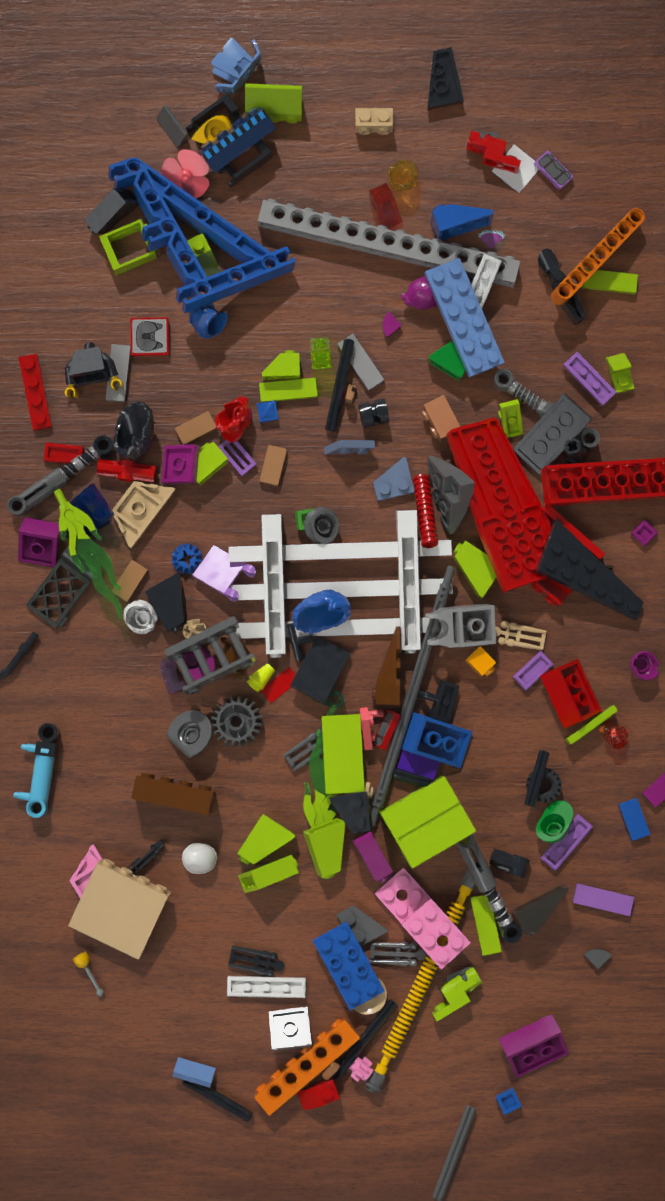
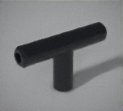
M293 623L287 625L295 661H302L300 645L314 642L313 635L297 638L295 626Z

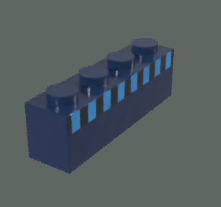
M255 107L247 113L248 116L244 119L236 120L232 123L233 127L229 130L221 131L217 134V138L214 141H208L201 146L202 149L199 153L214 173L276 129L262 108Z

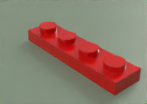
M38 354L20 356L18 359L33 431L52 428Z

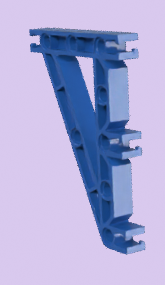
M133 157L109 166L108 177L110 181H113L115 178L114 188L124 189L133 185V195L150 223L143 226L142 238L144 242L148 241L149 251L167 246L166 254L184 284L183 287L177 289L176 293L177 302L182 303L183 301L182 311L184 314L293 271L296 261L293 257L286 261L288 254H290L287 246L270 252L142 160ZM173 215L200 234L203 233L204 237L242 264L207 277Z

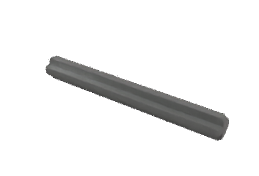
M467 1105L465 1107L433 1192L435 1200L442 1201L476 1113V1108Z

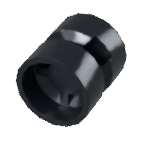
M384 398L374 400L373 404L369 402L358 404L363 428L374 426L376 422L379 425L390 422Z

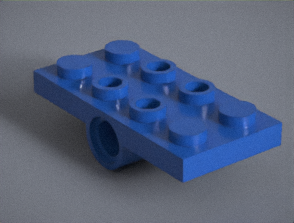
M347 921L312 940L350 1010L385 991Z

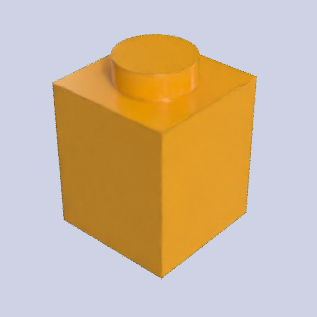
M481 646L465 660L480 677L484 674L488 676L495 670L493 665L496 662Z

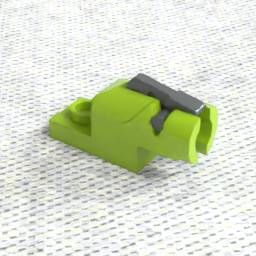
M468 966L447 975V982L443 984L441 991L448 1003L442 1002L434 1007L435 1011L432 1014L436 1021L441 1020L470 1002L466 993H471L478 985L482 984L473 966Z

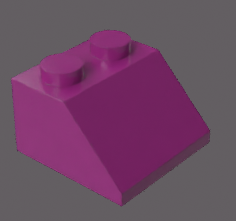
M25 517L19 529L18 561L55 567L62 540L59 524Z

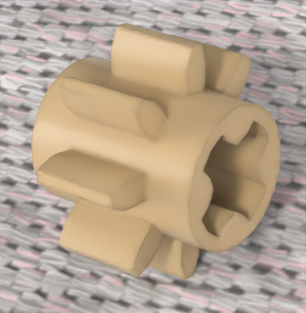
M200 619L189 620L183 627V635L186 639L206 630V625L200 623Z

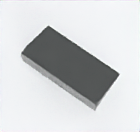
M163 106L157 121L174 145L179 148L188 142V134L169 107Z

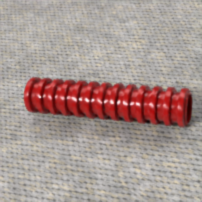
M419 474L413 477V487L419 520L418 524L420 525L421 546L424 548H434L438 545V536L434 519L435 514L433 513L430 477L426 474Z

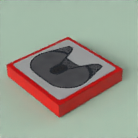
M168 317L130 318L131 357L169 356Z

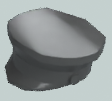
M318 507L306 515L304 521L305 533L314 543H330L339 533V521L333 510Z

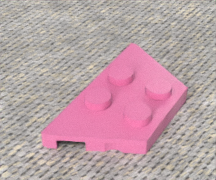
M95 844L90 846L89 851L70 879L80 899L97 862L100 859L104 860Z

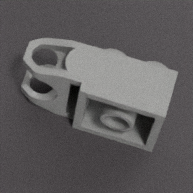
M476 604L444 607L432 613H426V618L437 619L442 626L438 636L427 640L428 645H441L453 648L496 644L494 605Z

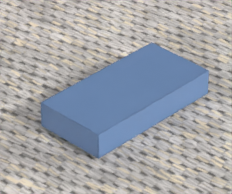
M178 1057L172 1076L210 1088L216 1068Z

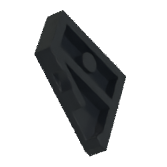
M366 791L330 797L331 803L352 833L373 831L368 793Z

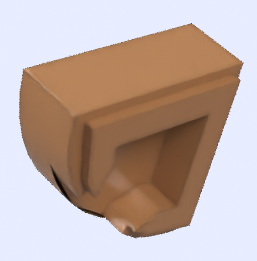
M349 384L345 403H353L356 391L355 385Z
M333 1061L326 1067L322 1077L328 1080L338 1070L340 1065Z

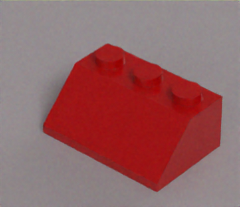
M578 659L540 675L551 703L564 728L602 711Z

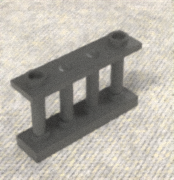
M235 616L164 650L169 661H176L187 683L186 686L182 687L186 695L196 694L201 690L200 688L241 668L247 669L256 661L253 653L246 654L236 634V629L239 628ZM225 634L229 635L240 658L229 664L218 641L219 637ZM206 643L212 645L223 667L215 672H211L201 651V646ZM190 651L194 652L205 675L194 681L183 659L184 654Z

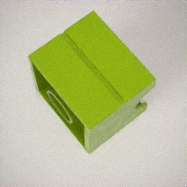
M445 776L438 777L431 781L427 787L419 788L379 812L411 868L416 867L476 832Z

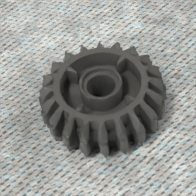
M230 696V703L224 698L223 702L225 705L222 706L218 703L217 706L220 710L213 709L212 711L217 714V717L210 718V720L216 721V724L211 725L212 728L217 727L218 729L213 732V735L220 733L221 736L217 740L221 741L225 738V746L228 745L229 741H232V748L235 747L236 742H238L241 748L243 747L242 741L244 740L247 745L250 744L249 737L252 740H256V737L252 735L254 732L260 734L256 726L262 727V723H257V720L262 719V716L255 715L260 709H252L255 706L254 702L247 705L249 702L248 698H245L243 703L241 702V696H238L237 701L234 700V696ZM235 716H239L242 719L239 727H233L231 724V720Z

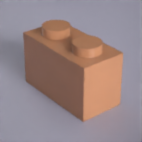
M444 395L423 405L424 411L421 412L426 422H430L432 426L430 431L433 437L438 438L440 442L447 439L446 434L451 429L460 427Z

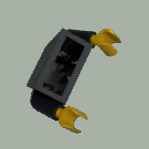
M85 343L84 349L76 350L73 353L72 359L65 367L66 385H68L65 395L71 398L70 393L73 390L74 397L78 398L79 391L74 386L78 387L110 381L109 377L112 378L111 387L115 391L114 385L116 382H120V386L123 389V382L117 378L118 372L114 360L107 353H102L101 348L95 347L94 343Z

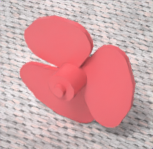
M183 149L178 153V161L171 157L164 161L161 175L197 199L209 188L210 182L204 176L209 171V165L200 154L192 150Z

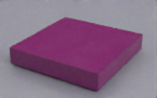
M165 445L161 483H196L199 445Z

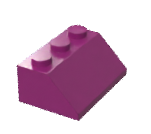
M552 1014L530 1025H525L515 1032L508 1033L499 1039L516 1078L569 1054L563 1035Z

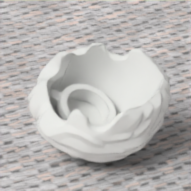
M138 600L128 604L124 609L123 617L125 623L133 632L146 634L154 630L158 614L151 604Z

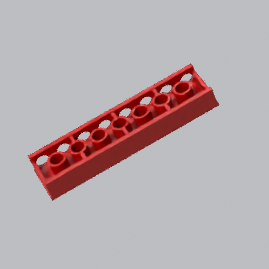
M665 458L546 465L544 468H541L545 507L665 499Z

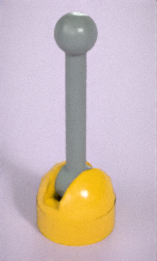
M82 952L72 960L77 967L85 969L97 990V996L101 997L104 995V991L99 988L88 968L90 959L87 952Z

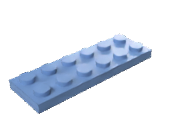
M460 258L425 271L426 280L468 377H473L504 364L503 357Z

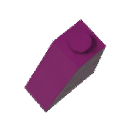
M371 831L353 839L375 881L380 880L382 883L391 878L390 874L393 871Z

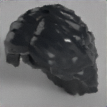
M131 402L127 407H124L123 411L119 412L120 416L117 419L113 448L116 455L125 459L135 460L140 458L151 447L155 422L152 409L144 402Z

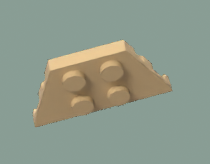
M134 481L111 512L131 549L176 491L173 487H163Z

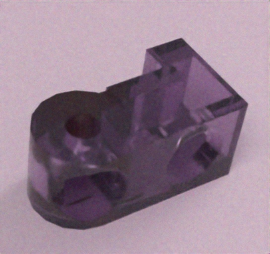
M168 657L164 658L160 663V669L168 694L172 695L183 691L182 687L186 686L187 683L185 680L180 682L177 673V663L174 660L169 661Z

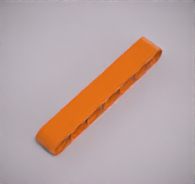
M639 208L630 210L555 288L551 294V299L556 305L565 304L640 226L645 219L644 212ZM583 266L587 267L589 269V272L586 271ZM571 279L576 280L577 284H574ZM559 291H562L565 297L561 296Z

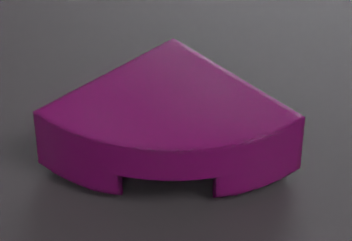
M390 311L383 320V333L386 338L390 337L402 326Z

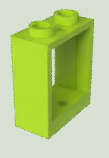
M141 219L99 236L115 275L157 259L155 252L158 249L149 251L147 254L119 265L110 243L138 231L142 233L143 226L147 224L143 225Z

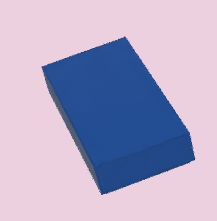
M637 798L618 804L631 841L650 835Z

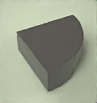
M593 949L584 953L597 969L612 956L607 951L601 949Z

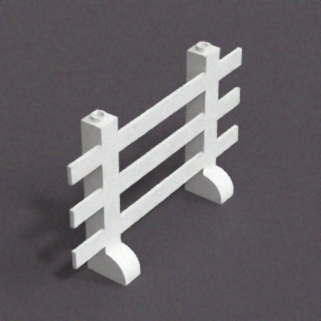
M417 510L396 511L397 542L282 545V514L262 515L263 546L228 547L229 562L263 561L264 584L231 585L230 588L238 592V600L264 599L265 622L238 623L239 628L236 629V634L239 639L266 638V654H270V657H282V654L286 653L285 637H289L287 625L293 623V621L285 622L284 599L308 598L314 593L327 589L339 592L345 597L399 595L400 618L347 620L337 627L313 633L312 635L393 634L396 626H400V649L405 650V653H416V650L421 649L420 633H426L430 620L426 617H420L419 595L437 594L440 583L442 584L444 578L419 579L418 556L452 555L451 540H438V545L434 548L422 547V541L417 540ZM398 557V580L284 583L283 560ZM451 580V590L449 591V594H453V584ZM439 623L437 632H441V623ZM295 627L297 637L310 635L308 632L298 631Z

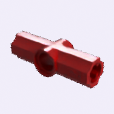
M99 459L97 476L117 478V480L126 482L141 481L154 483L156 466L136 464V462L130 460L113 461Z

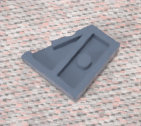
M339 440L324 447L325 455L355 452L359 455L368 454L369 450L375 448V441Z
M406 457L399 460L373 482L377 502L414 493Z

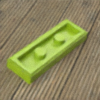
M596 270L580 288L636 294L638 274Z
M316 378L259 383L261 403L274 400L276 402L317 398Z
M611 705L565 738L568 745L574 744L618 711L617 708Z
M484 895L470 897L482 956L502 952L494 913L488 905L487 897Z

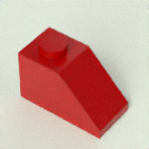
M332 1077L297 1092L303 1110L321 1107L340 1099V1093Z

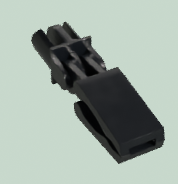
M547 248L540 252L537 260L544 273L543 277L548 275L550 285L554 291L566 278V275L560 270L562 263H559L552 250ZM559 291L560 295L565 297L564 293ZM575 292L570 298L573 307L568 301L560 305L574 325L580 324L585 318L577 292Z

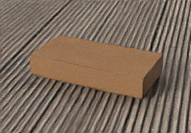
M209 411L175 428L183 445H187L217 429Z
M268 445L259 482L274 486L279 485L287 449Z
M131 560L111 592L129 602L147 574L148 569Z

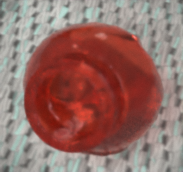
M605 720L601 723L599 731L605 733L604 739L608 744L612 745L614 749H621L627 745L629 734L624 726L614 727L613 722L610 720Z

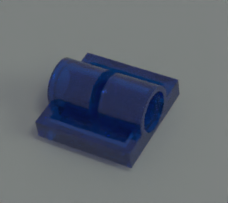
M94 483L87 486L70 502L71 505L80 509L92 519L96 530L90 532L84 526L88 536L93 535L97 530L108 525L115 515Z

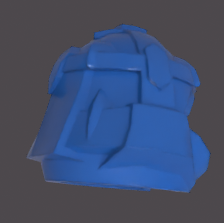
M213 303L190 311L189 323L196 329L199 336L205 339L216 337L220 334L228 320L227 311H222L219 314Z

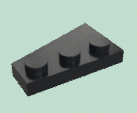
M452 47L433 51L427 110L463 103L464 98Z

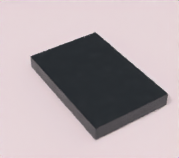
M316 636L290 687L325 704L351 653Z

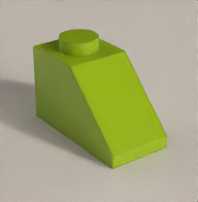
M203 233L187 241L207 277L221 272Z
M294 350L280 353L262 372V380L300 379V354Z
M214 442L211 444L206 443L200 449L197 469V483L200 486L229 462L228 458Z

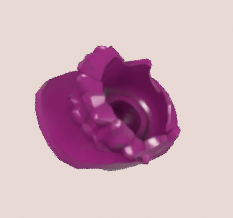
M425 276L412 282L407 292L402 293L401 296L407 306H412L416 309L435 308L437 305Z

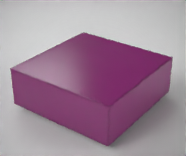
M645 520L631 533L643 547L658 534Z

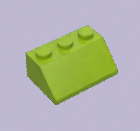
M245 84L246 116H248L247 113L251 109L260 107L265 111L272 123L279 121L297 123L302 121V86Z

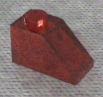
M387 182L370 190L369 198L383 226L390 229L402 223L395 198Z

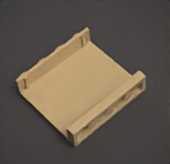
M100 859L93 870L68 926L139 960L171 892L167 891L168 889L163 885L150 883V880L144 876L138 877L133 875L132 871L127 868L115 866V863L108 859Z

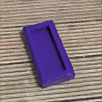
M403 750L397 768L434 780L440 762Z

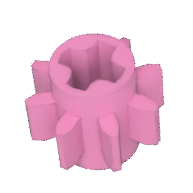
M357 1057L349 1067L352 1071L351 1077L357 1082L360 1079L366 1081L373 1072V1069L370 1067L372 1062L366 1057L362 1060Z

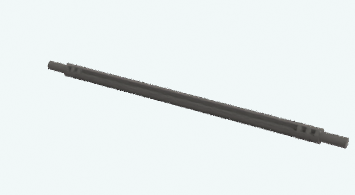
M447 567L443 583H440L432 612L445 607L449 591L451 590L450 583L455 567ZM430 619L400 714L401 718L397 724L379 785L376 789L374 801L372 802V826L376 825L380 809L384 806L385 797L388 793L389 784L433 646L428 645L427 640L436 636L440 623L437 619Z

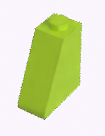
M465 540L463 544L459 543L453 551L456 554L453 559L478 598L482 599L495 580L496 575L488 555Z
M262 814L237 854L240 855L239 859L245 864L249 865L250 862L255 864L291 841L295 834L265 814Z
M340 818L303 831L316 873L324 879H330L335 876V873L341 871L345 822Z
M292 855L239 874L238 877L244 893H248L298 874V864Z

